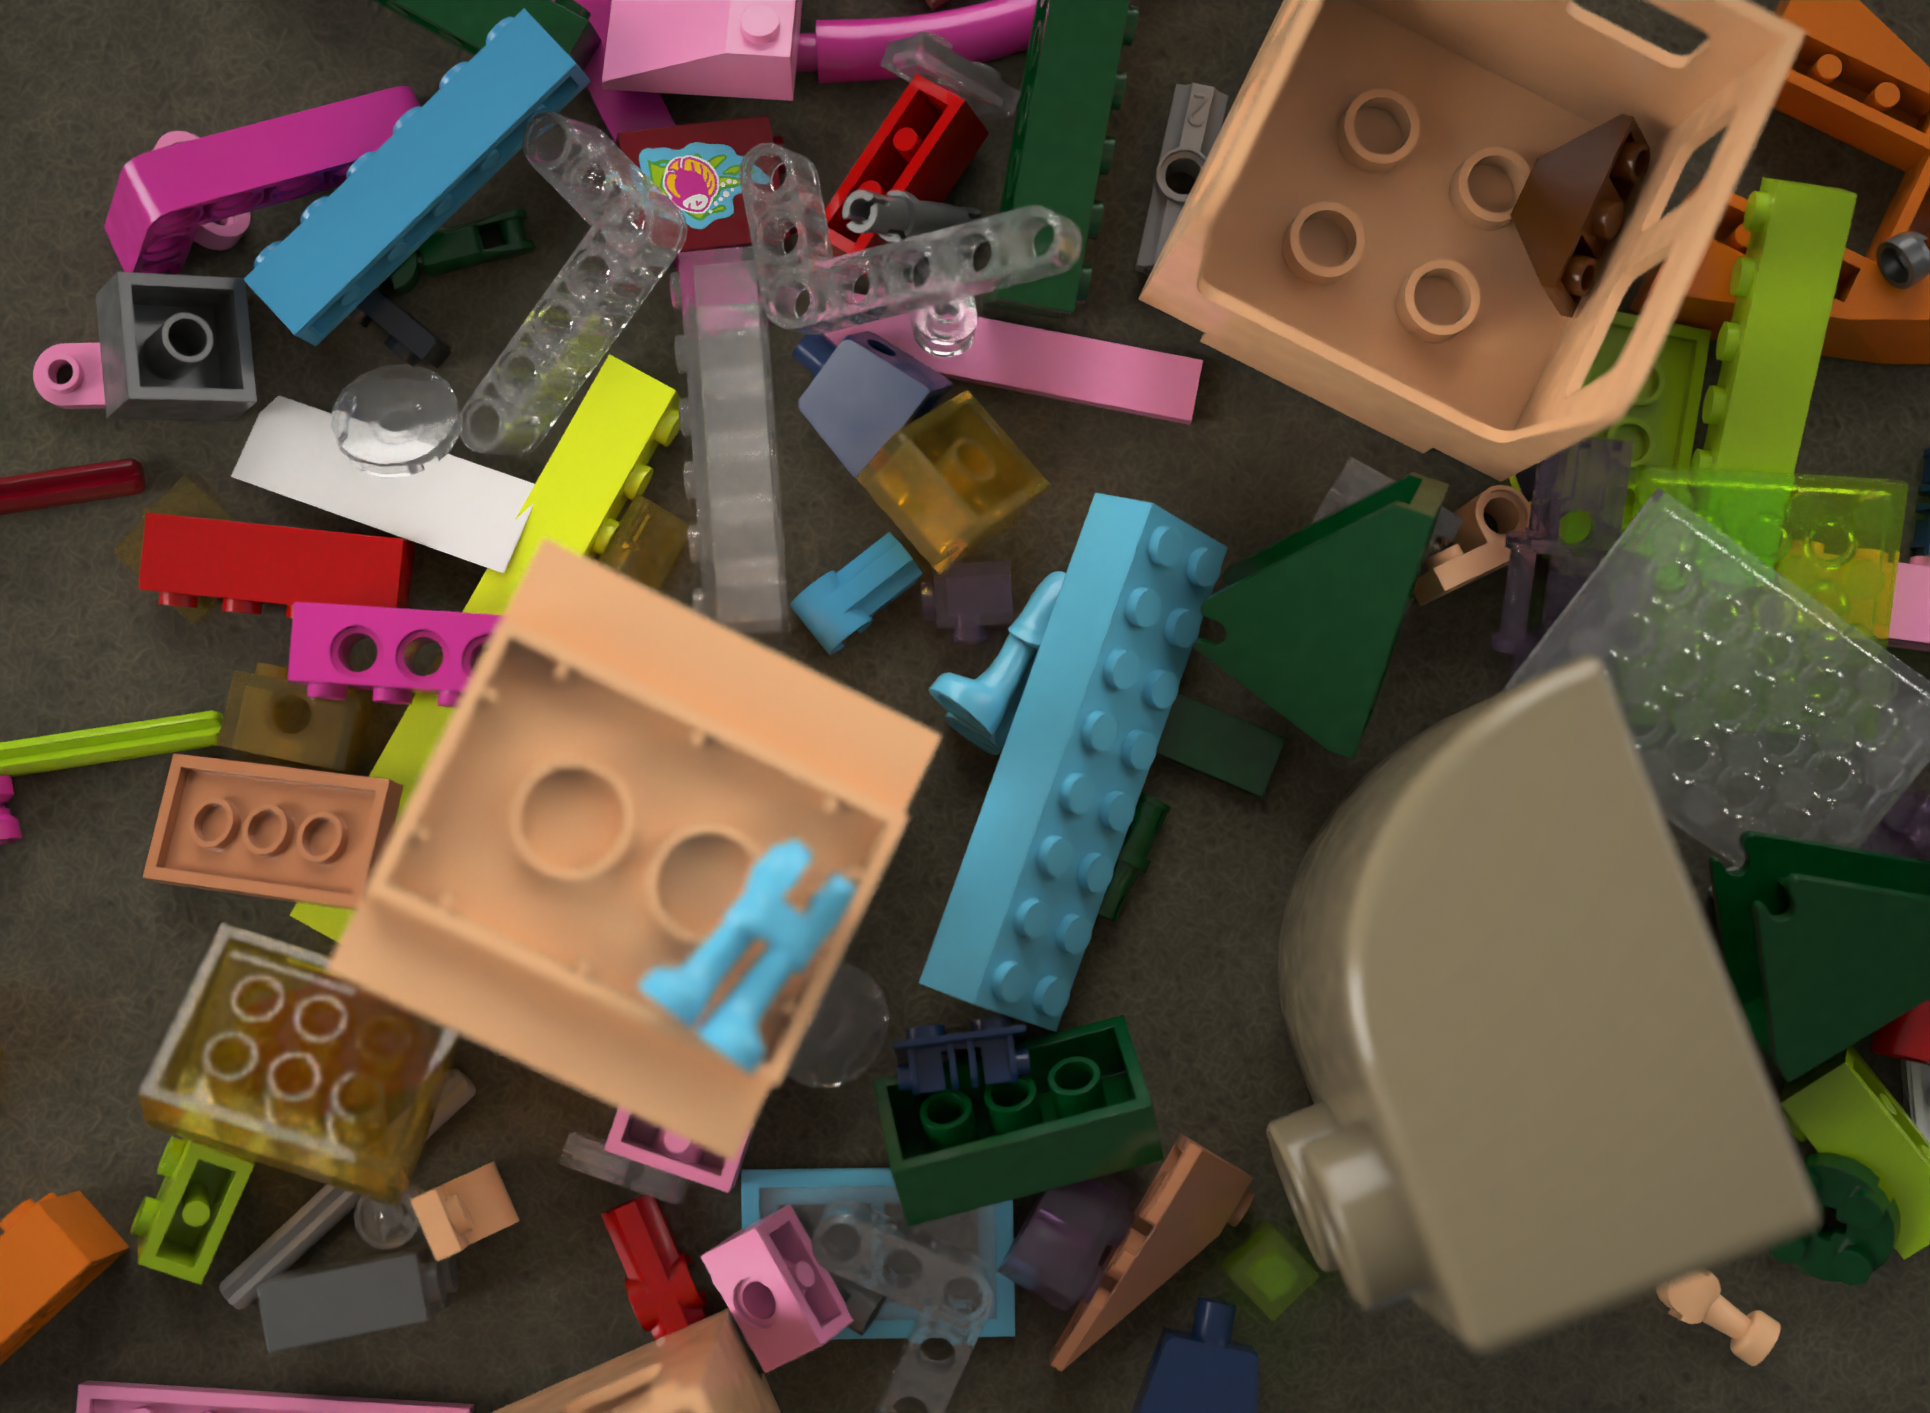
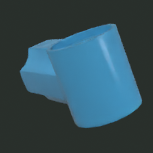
M888 532L836 573L832 570L810 584L790 603V607L827 654L832 655L844 647L842 641L857 630L861 634L874 620L872 616L923 577V573L902 544Z

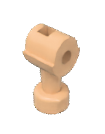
M1708 1270L1656 1289L1659 1299L1670 1308L1668 1314L1688 1324L1704 1322L1731 1337L1730 1349L1732 1353L1750 1366H1756L1761 1363L1770 1353L1779 1337L1781 1324L1761 1310H1755L1745 1315L1720 1294L1719 1280Z

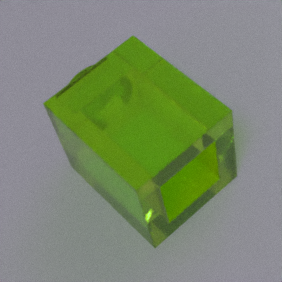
M1267 1220L1257 1227L1220 1264L1231 1279L1272 1322L1320 1276Z

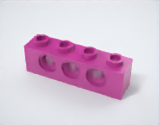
M294 602L288 681L308 686L307 697L347 700L348 689L373 691V702L411 705L413 693L438 695V706L457 708L479 664L481 656L489 645L504 615ZM372 638L377 646L376 661L369 669L355 672L350 664V652L353 646L360 640ZM427 643H438L443 651V662L440 668L429 676H420L414 666V658L417 651Z

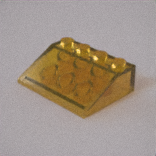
M222 922L138 1093L146 1126L399 1207L423 1150L462 1033L327 971L326 968L332 957Z

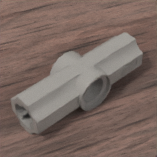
M1197 83L1175 85L1135 271L1141 272L1148 277L1189 195L1173 192L1168 187L1165 178L1175 172H1184L1196 180L1223 125L1229 95L1217 91L1215 87Z

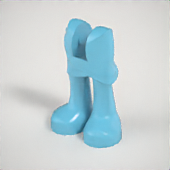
M1063 571L1050 573L1038 585L1023 611L1008 628L1010 633L1000 653L989 668L977 679L948 672L941 674L929 688V693L948 711L945 715L946 722L986 753L998 755L1003 750L1066 573Z
M797 838L786 844L771 847L769 853L755 864L746 882V890L724 913L723 917L725 920L696 953L680 966H657L637 986L680 1021L692 1028L703 1014L717 986L755 939L769 943L764 952L726 998L707 1015L695 1031L750 1075L757 1069L765 1055V1049L757 1030L765 1010L795 970L800 974L804 972L813 954L841 921L856 891L853 884L836 872L812 894L801 912H798L784 901L782 897L797 883L813 856V853Z

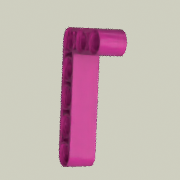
M410 86L393 87L155 149L133 158L124 165L120 172L104 225L105 232L123 271L163 274L170 270L171 274H177L184 267L200 225L339 187L347 180L346 174L348 169L360 156L370 151L376 152L393 135V127L404 113L414 107H421L414 90Z

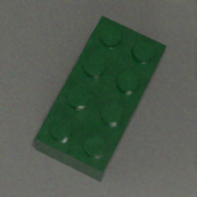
M1124 1015L1014 1043V1049L1028 1048L1031 1074L1018 1076V1083L1009 1082L985 1085L981 1052L975 1054L979 1088H972L968 1056L956 1058L959 1090L957 1091L952 1089L949 1061L943 1062L946 1091L913 1096L912 1090L899 1091L897 1074L873 1080L891 1174L907 1227L1164 1160L1153 1104Z

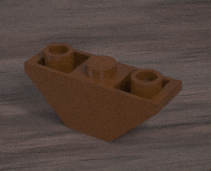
M1621 114L1537 158L1511 213V218L1541 286L1562 316L1572 318L1581 298L1587 296L1592 290L1597 276V263L1608 240H1612L1621 228L1624 205L1634 184L1639 183L1647 172L1650 162V147L1633 116Z

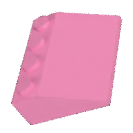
M612 0L602 87L604 90L793 101L803 0Z

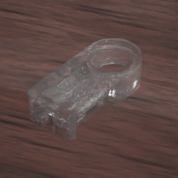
M573 1129V1131L569 1132L558 1162L559 1164L663 1201L683 1204L691 1180L604 1151L607 1142L605 1139L578 1129Z

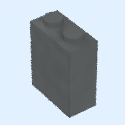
M428 1242L289 1269L257 1285L268 1353L428 1321L452 1304L450 1293L458 1291L459 1279L454 1256L451 1255L437 1262Z

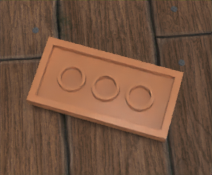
M174 753L142 878L162 884L356 911L365 893V889L392 837L403 785L390 779Z

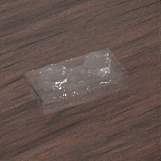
M919 32L914 36L889 42L880 65L909 83L917 73L965 99L981 122L1013 116L1021 95L1020 91L1000 80L1001 74L996 69L980 62L968 61L952 51V44L948 40L929 32Z

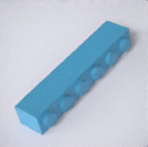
M525 8L515 17H507L501 20L489 32L486 38V45L469 62L458 63L443 76L439 84L440 90L422 107H414L404 113L394 125L393 135L376 152L370 151L363 154L350 166L346 174L347 180L330 196L318 198L304 210L300 217L301 224L285 240L276 241L260 252L254 261L255 268L243 280L295 336L317 346L357 305L386 280L576 97L591 80Z

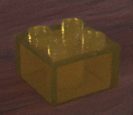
M968 389L895 432L856 477L877 505L884 510L939 575L1010 528L1051 485Z

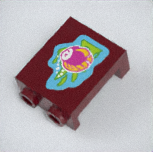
M769 115L618 132L614 157L634 274L659 271L662 260L767 247H769L770 256L780 255L784 253L790 240V235L797 233V215L792 196L783 197L779 174H785L787 169L784 141L781 135L772 136Z

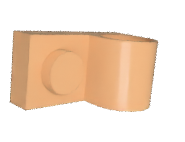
M1496 485L1489 487L1456 510L1451 520L1450 530L1455 545L1424 561L1429 571L1417 579L1413 593L1421 607L1504 568L1548 544L1550 540L1523 494L1511 486ZM1484 512L1494 518L1498 526V533L1492 531L1487 526L1483 516Z
M494 1161L410 1200L437 1262L462 1251L476 1241L520 1221Z

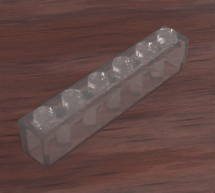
M755 246L678 253L679 271L671 272L670 292L674 309L682 310L684 335L675 336L674 348L678 372L687 373L689 398H680L679 418L683 436H691L693 461H686L684 463L683 473L686 496L688 500L696 499L698 524L689 525L688 545L692 563H700L702 588H694L693 612L743 637L791 634L764 257Z

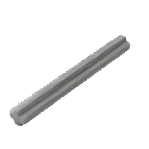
M457 1068L446 1072L220 1283L219 1290L224 1298L238 1310L249 1306L258 1298L257 1285L287 1271L475 1095L476 1088L471 1080Z

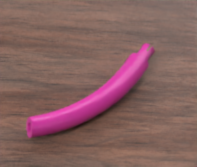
M991 0L947 11L903 17L816 20V33L799 34L796 72L818 71L819 84L867 82L914 77L916 73L920 76L941 73L1004 58L1028 50L1036 0Z

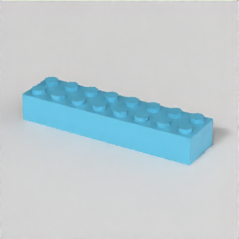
M1095 492L921 975L920 984L971 1004L1055 1032L1057 1031L1063 1011L1068 1004L1070 991L1083 954L1090 942L1092 929L1105 892L1112 880L1114 867L1127 830L1134 818L1135 808L1149 768L1155 759L1157 746L1171 706L1177 697L1179 684L1193 644L1199 635L1200 625L1204 616L1200 610L1201 605L1212 594L1214 585L1220 576L1221 565L1228 549L1227 546L1153 503Z

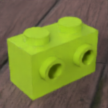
M193 1121L189 1122L182 1139L173 1136L170 1138L157 1169V1174L165 1176L156 1199L148 1196L144 1197L131 1227L130 1234L139 1236L137 1264L200 1285L202 1284L255 1165L252 1142Z

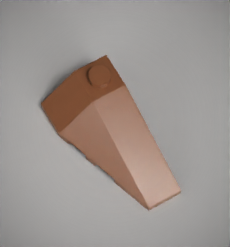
M1180 1133L1049 1354L1050 1365L1062 1372L1216 1239L1226 1223L1236 1227L1253 1200L1254 1193L1247 1189L1253 1178L1243 1170Z

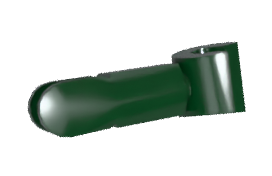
M508 210L470 223L435 231L393 272L391 279L394 290L400 297L411 292L418 284L422 270L425 269L428 276L433 277L484 263L518 257L535 251V243L532 240H527L522 223L527 219L526 210ZM498 229L503 246L485 250L481 233Z

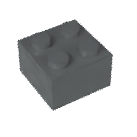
M116 272L96 294L106 419L233 422L257 402L247 291L244 278Z

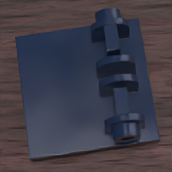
M995 1016L971 1021V1032L946 1035L945 1025L943 1024L906 1029V1040L893 1042V1049L898 1060H909V1063L896 1065L899 1091L912 1090L913 1096L946 1091L942 1061L943 1054H948L953 1091L959 1090L955 1053L968 1051L972 1088H979L974 1050H981L985 1085L1009 1082L1018 1083V1076L1031 1074L1028 1048L1014 1049V1043L1025 1041V1025L1011 1026L1010 1016Z

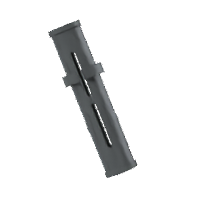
M857 190L846 198L843 206V218L845 220L861 221H851L847 224L850 230L856 233L879 234L882 239L893 243H906L909 241L908 238L920 241L948 243L972 248L983 240L986 233L985 220L971 219L983 215L975 207H958L945 203L920 201L914 195L905 191L892 190L887 192L888 195H882L868 190Z

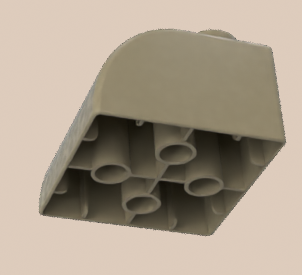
M1585 656L1439 721L1413 736L1379 761L1349 790L1323 823L1309 845L1297 870L1283 911L1278 941L1277 982L1281 1012L1292 1049L1314 1105L1272 1120L1266 1130L1270 1150L1286 1196L1303 1237L1321 1270L1333 1272L1341 1269L1352 1294L1364 1309H1375L1408 1296L1475 1351L1489 1353L1818 1227L1820 1217L1813 1196L1607 676L1600 662L1595 657Z

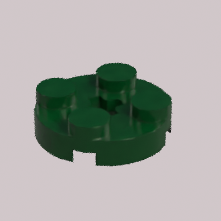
M1833 1153L1806 1155L1799 1164L1818 1213L1821 1214L1825 1206L1837 1210V1220L1847 1224V1226L1835 1229L1819 1221L1818 1227L1768 1246L1769 1253L1776 1260L1791 1264L1803 1273L1818 1279L1843 1282L1853 1286L1863 1284L1869 1280L1872 1272L1885 1264L1895 1246L1901 1226L1899 1208L1894 1198H1892L1890 1203L1886 1193L1878 1186L1880 1178L1862 1163Z

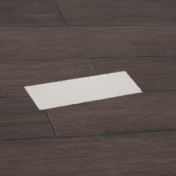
M277 396L259 413L231 477L503 574L533 504L517 519L516 517L535 485L534 483L282 396Z

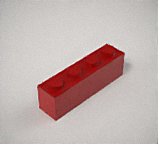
M146 512L138 589L159 592L158 604L188 608H198L199 596L223 598L222 611L261 615L262 603L287 605L286 618H293L294 602L408 609L416 542L400 538Z

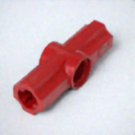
M655 1190L640 1195L601 1214L605 1228L615 1246V1251L619 1255L628 1276L625 1278V1287L632 1309L646 1332L651 1331L654 1339L657 1340L709 1317L705 1308L708 1306L707 1295L705 1291L700 1293L697 1291L687 1266L692 1260L687 1252L681 1253Z

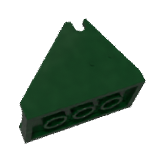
M1411 472L1229 565L1223 573V581L1229 586L1208 596L1203 601L1200 609L1205 617L1218 621L1225 627L1226 637L1218 642L1198 638L1194 648L1328 751L1354 759L1371 719L1449 484Z
M1752 830L1743 832L1739 837V844L1745 854V862L1739 869L1728 871L1715 856L1709 858L1708 863L1723 972L1750 1040L1788 1083L1930 999V861Z

